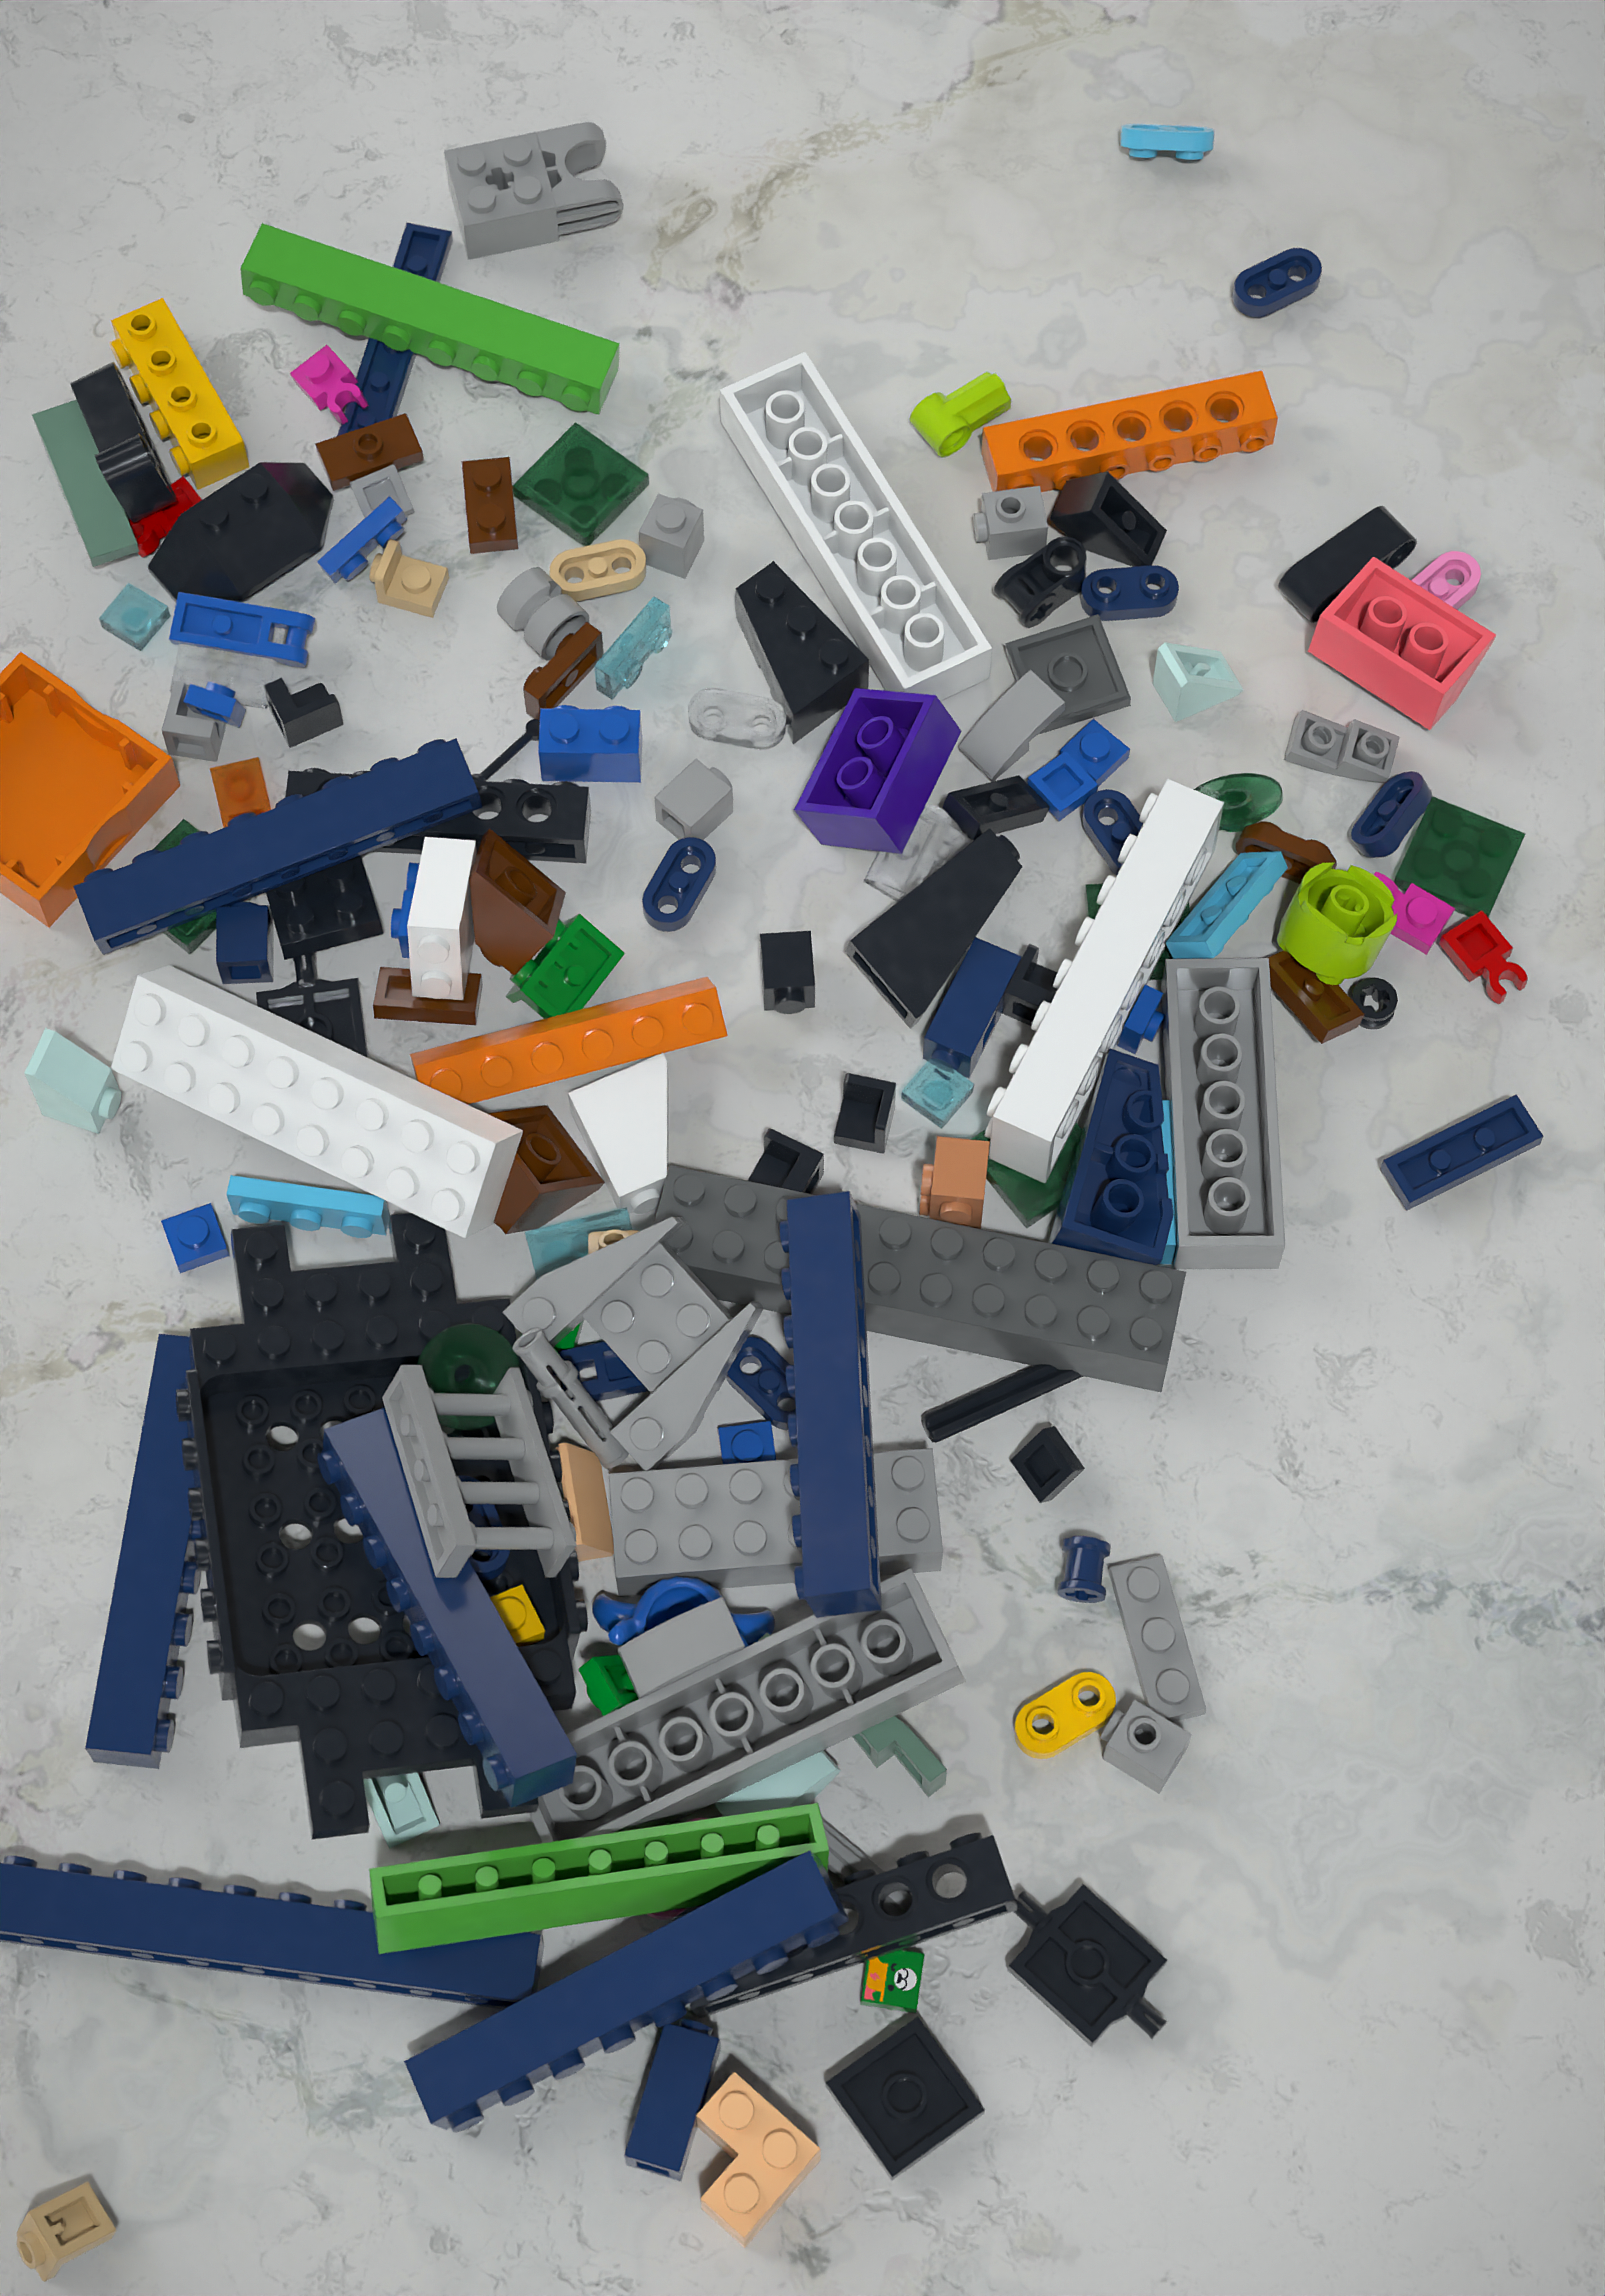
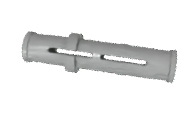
M540 1328L531 1329L519 1337L513 1345V1350L521 1357L538 1380L536 1386L543 1397L552 1398L573 1428L598 1457L605 1469L613 1468L623 1462L629 1453L610 1433L615 1427L577 1379L578 1370L573 1363L563 1361L554 1347L545 1338V1334ZM547 1365H550L566 1386V1391H563L546 1369ZM579 1406L583 1408L598 1428L597 1432L592 1429L578 1411Z

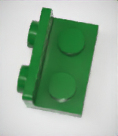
M581 914L564 922L558 919L554 937L543 947L534 960L531 959L526 962L515 975L510 976L509 980L515 985L508 992L506 998L512 1003L520 1000L524 1001L543 1019L581 1010L621 960L625 952Z

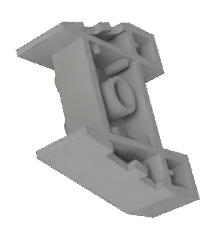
M670 1217L542 1275L503 1311L506 1317L522 1334L531 1329L540 1328L545 1334V1338L553 1347L585 1319L652 1393L610 1431L644 1471L657 1469L696 1433L713 1397L719 1391L728 1375V1370L764 1309L760 1302H751L733 1317L671 1249L667 1242L687 1224L683 1217Z

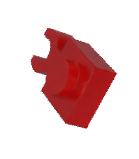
M184 476L171 484L177 502L135 523L128 519L137 541L140 557L148 556L154 552L159 545L160 539L168 535L180 514L202 500Z
M1482 910L1441 936L1440 947L1469 982L1481 975L1487 981V994L1495 1003L1501 1004L1504 1002L1507 994L1504 987L1500 985V980L1507 979L1512 981L1519 991L1525 988L1528 977L1524 969L1518 964L1506 961L1510 957L1513 947Z

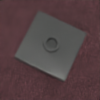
M1099 614L1005 643V652L1016 681L1021 679L1029 670H1032L1065 701V711L1039 734L1131 706L1130 694Z

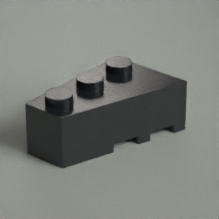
M774 561L736 588L737 621L758 668L762 669L770 687L772 699L775 705L779 707L784 718L792 743L795 744L845 707L855 688L868 689L869 659Z

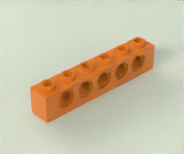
M1261 370L983 427L981 455L992 492L1040 486L1041 492L1055 489L1062 491L1067 480L1106 471L1118 480L1127 474L1147 470L1163 471L1173 465L1195 460L1207 462L1220 455L1239 451H1258L1265 446L1273 445L1278 416L1263 371ZM1218 419H1223V420H1227V421H1229V422H1220V421H1217V420H1218ZM1170 429H1179L1182 432H1175ZM1126 438H1131V439H1135V440H1137V441L1131 442V441H1126V440H1124V439H1126ZM1077 448H1087L1090 451H1081ZM1039 457V458H1042V459H1044V460H1042V461H1036V460H1032V459H1030V458Z

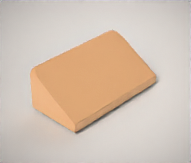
M560 1443L556 1450L559 1451L561 1459V1482L564 1499L568 1502L570 1522L576 1531L577 1546L575 1550L578 1562L610 1557L614 1555V1544L601 1463L592 1451L569 1443Z

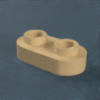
M626 539L566 550L553 559L549 569L550 577L562 588V594H568L576 602L632 590L643 582L647 571L646 557L643 549L635 542ZM620 567H626L629 569V571L625 573L619 574L615 572V570ZM578 577L582 579V581L578 583L567 582L570 578Z

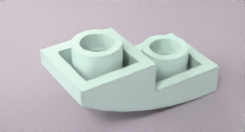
M823 1750L719 1800L715 1806L725 1817L807 1805L820 1794L841 1770Z

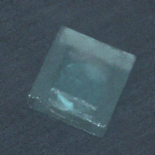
M128 583L99 617V620L104 630L142 651L168 620L170 612L167 605Z
M929 1059L902 1090L901 1100L942 1129L974 1091V1083L956 1070Z

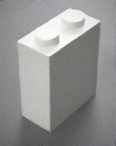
M425 837L407 924L412 996L464 999L475 939L469 877L477 855L476 841Z

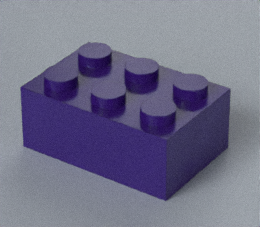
M855 688L794 811L821 845L902 854L962 731L936 695Z

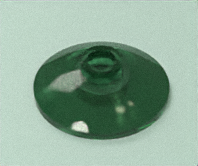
M1237 773L1221 776L1207 781L1194 789L1224 802L1219 830L1227 832H1240L1245 826L1255 824L1267 818L1280 807L1283 801V791L1279 782L1269 776L1256 773Z
M471 1323L455 1325L437 1334L426 1345L417 1362V1365H422L428 1388H431L434 1393L494 1394L509 1368L520 1369L513 1347L501 1334L484 1325ZM461 1365H468L470 1369L469 1377L464 1382L457 1383L454 1378L456 1369ZM437 1415L440 1424L452 1429L465 1431L480 1429L496 1421L495 1416Z

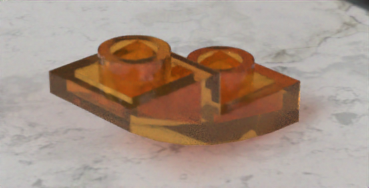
M259 757L210 768L223 828L228 827V822L241 814L255 813L259 815L271 810Z

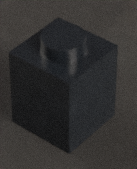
M811 931L760 934L764 1011L776 1010L782 1014H795L803 1011L805 1008H815V977Z

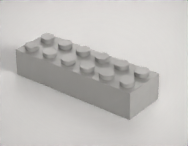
M1269 958L1166 959L1161 982V992L1164 994L1161 1000L1162 1013L1165 1014L1163 1020L1166 1100H1170L1176 1221L1174 1269H1278L1285 1248Z
M933 1448L873 1453L880 1576L896 1575L910 1568L913 1573L941 1571L943 1546ZM798 1459L609 1474L618 1596L644 1595L648 1588L655 1585L661 1579H669L671 1577L698 1578L716 1589L795 1583V1567L802 1566L803 1563L802 1548L796 1547L792 1530L793 1515L800 1514V1497H795L792 1491L790 1466L798 1464Z

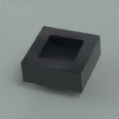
M1055 1426L1042 1429L1010 1460L1039 1503L1053 1500L1085 1469Z

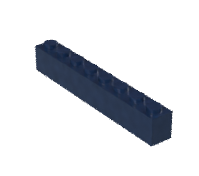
M457 738L447 742L444 739L430 741L422 745L417 750L418 753L401 760L395 757L381 760L370 768V772L352 779L350 776L334 778L324 784L321 791L305 797L302 794L285 797L278 801L272 810L259 815L255 813L241 814L231 819L227 824L228 827L210 834L207 831L195 832L184 837L180 841L179 846L163 852L160 850L143 852L133 858L132 864L114 871L111 868H104L90 873L84 878L83 883L73 887L94 942L103 955L216 912V907H229L235 903L242 902L483 808L479 792Z
M850 1191L787 1200V1221L780 1222V1239L784 1253H789L790 1268L782 1269V1286L786 1300H791L792 1316L784 1317V1334L788 1348L793 1349L794 1364L786 1366V1382L791 1398L795 1397L796 1414L788 1416L790 1441L792 1446L798 1449V1464L790 1466L792 1491L795 1497H800V1514L793 1515L792 1517L793 1537L796 1547L802 1548L803 1563L802 1566H796L794 1570L796 1592L800 1600L805 1599L816 1618L882 1610L861 1215Z
M159 1334L85 1746V1749L95 1763L159 1769L162 1752L169 1753L173 1743L174 1721L168 1719L171 1699L178 1700L182 1690L183 1668L177 1666L180 1646L187 1647L190 1641L192 1616L191 1614H186L189 1594H197L201 1571L197 1572L196 1562H194V1538H201L199 1520L191 1521L188 1505V1488L195 1487L193 1470H184L182 1457V1438H189L187 1421L178 1422L175 1397L176 1389H185L186 1370H191L189 1337L167 1334Z
M382 1408L324 1429L323 1452L319 1453L317 1457L321 1474L327 1484L335 1483L341 1494L340 1503L345 1519L352 1527L358 1525L364 1536L363 1546L370 1565L374 1569L381 1568L387 1579L388 1596L394 1609L397 1612L404 1611L411 1623V1638L416 1650L421 1656L428 1654L434 1665V1678L441 1696L446 1701L452 1699L459 1711L458 1722L466 1742L469 1745L476 1744L484 1757L483 1769L491 1788L494 1791L501 1789L508 1804L513 1808L572 1784L577 1753L470 1561H466L456 1578L435 1577L385 1409Z
M809 1850L404 2062L430 2124L445 2130L451 2128L452 2132H460L481 2122L484 2119L482 2111L502 2101L503 2106H510L528 2098L535 2092L533 2085L551 2075L554 2080H559L580 2071L586 2065L583 2059L601 2049L605 2053H612L630 2045L636 2040L634 2032L653 2022L656 2027H662L680 2019L687 2013L685 2006L705 1996L707 2001H711L732 1992L738 1986L736 1979L756 1970L757 1974H764L777 1969L788 1961L789 1958L786 1953L807 1943L809 1948L827 1943L839 1934L837 1927L850 1920L821 1860Z

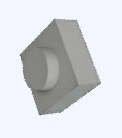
M395 464L350 482L364 518L389 496L400 506L405 515L415 512Z

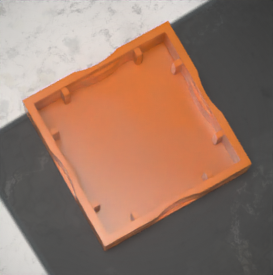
M20 652L0 673V893L50 928L76 900L77 895L73 886L83 883L84 878L90 873L104 869L180 787V783L171 756L118 719L109 717L92 708L71 686Z

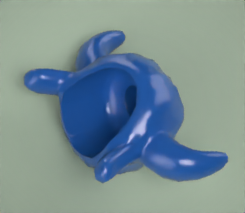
M671 1577L669 1579H661L655 1585L648 1588L637 1604L616 1601L608 1598L605 1594H600L593 1602L592 1613L600 1628L608 1632L609 1640L617 1646H622L648 1630L722 1596L718 1589L698 1578ZM769 1610L755 1614H733L730 1612L745 1645L744 1648L758 1642L767 1633L771 1635L774 1630L775 1619L773 1613Z

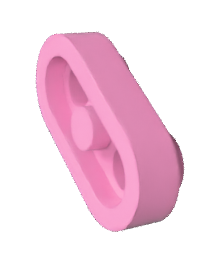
M1450 551L1440 555L1411 581L1458 610L1476 593L1481 577V569L1478 562L1469 554L1460 551ZM1455 579L1461 584L1457 586L1451 585L1446 580Z

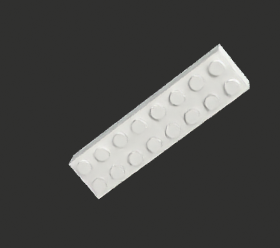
M803 352L720 389L722 425L863 654L869 659L871 667L886 691L936 695L942 701L989 679L992 657L991 645L807 353Z
M1167 779L1159 796L1153 793L1149 795L1140 815L1139 821L1143 825L1138 837L1132 834L1127 837L1118 862L1122 864L1116 878L1108 875L1098 895L1097 904L1101 906L1096 918L1086 917L1075 941V945L1079 946L1074 960L1065 959L1056 975L1053 987L1057 988L1052 1003L1046 1001L1041 1003L1032 1023L1031 1029L1036 1032L1030 1045L1021 1044L1011 1062L1009 1072L1013 1076L1008 1088L1004 1089L999 1086L989 1104L987 1116L991 1117L985 1131V1137L990 1139L989 1159L1046 1183L1100 1077L1108 1050L1115 1048L1124 1024L1144 985H1147L1166 947L1165 942L1173 934L1215 851L1224 802L1170 779Z
M170 965L137 976L111 1066L112 1070L463 1238H467L493 1225L523 1130Z

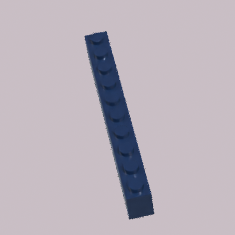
M5 1856L3 1863H0V1942L505 2009L536 1993L538 1990L544 1943L541 1934H533V1931L379 1954L373 1912H368L367 1905L357 1901L339 1899L334 1901L333 1907L311 1904L312 1898L292 1892L279 1893L278 1900L256 1897V1890L239 1885H225L223 1892L202 1890V1884L198 1881L177 1877L169 1878L168 1885L146 1882L147 1876L126 1870L114 1871L113 1878L91 1875V1868L73 1863H60L58 1870L36 1868L37 1862L35 1860L20 1856Z

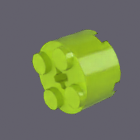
M1322 863L1314 866L1305 874L1281 920L1277 942L1284 951L1290 953L1300 964L1315 972L1322 982L1330 985H1339L1344 979L1359 977L1370 970L1397 922V913L1394 915L1391 907L1395 901L1391 891L1376 876L1353 865H1350L1349 869L1344 871L1332 869L1334 863Z

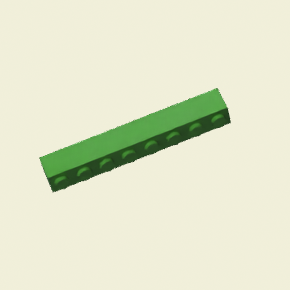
M263 223L240 268L243 295L250 297L258 304L264 306L274 305L292 311L305 320H319L334 325L349 335H363L381 342L383 341L385 345L397 351L410 349L416 354L428 357L438 365H452L473 372L474 375L486 381L497 380L517 387L527 395H541L562 402L566 407L575 411H588L599 415L619 370L620 343Z
M814 1803L369 1869L371 1902L379 1954L702 1906L809 1850L821 1860L826 1872H828L829 1847L819 1805Z

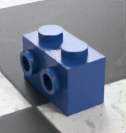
M560 705L554 709L540 708L538 754L542 781L641 783L643 739L640 710H629L623 706H609L604 709H579L571 705Z

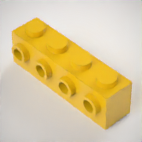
M161 298L112 319L111 323L116 339L109 342L113 355L121 369L129 366L134 376L129 377V381L140 404L149 402L153 412L149 413V417L159 439L169 438L173 448L169 449V453L179 475L189 474L196 489L199 490L249 468L244 441L165 300Z

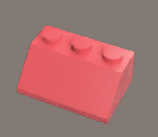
M1373 557L1322 612L1308 652L1428 730H1431L1457 700L1494 642L1496 634Z

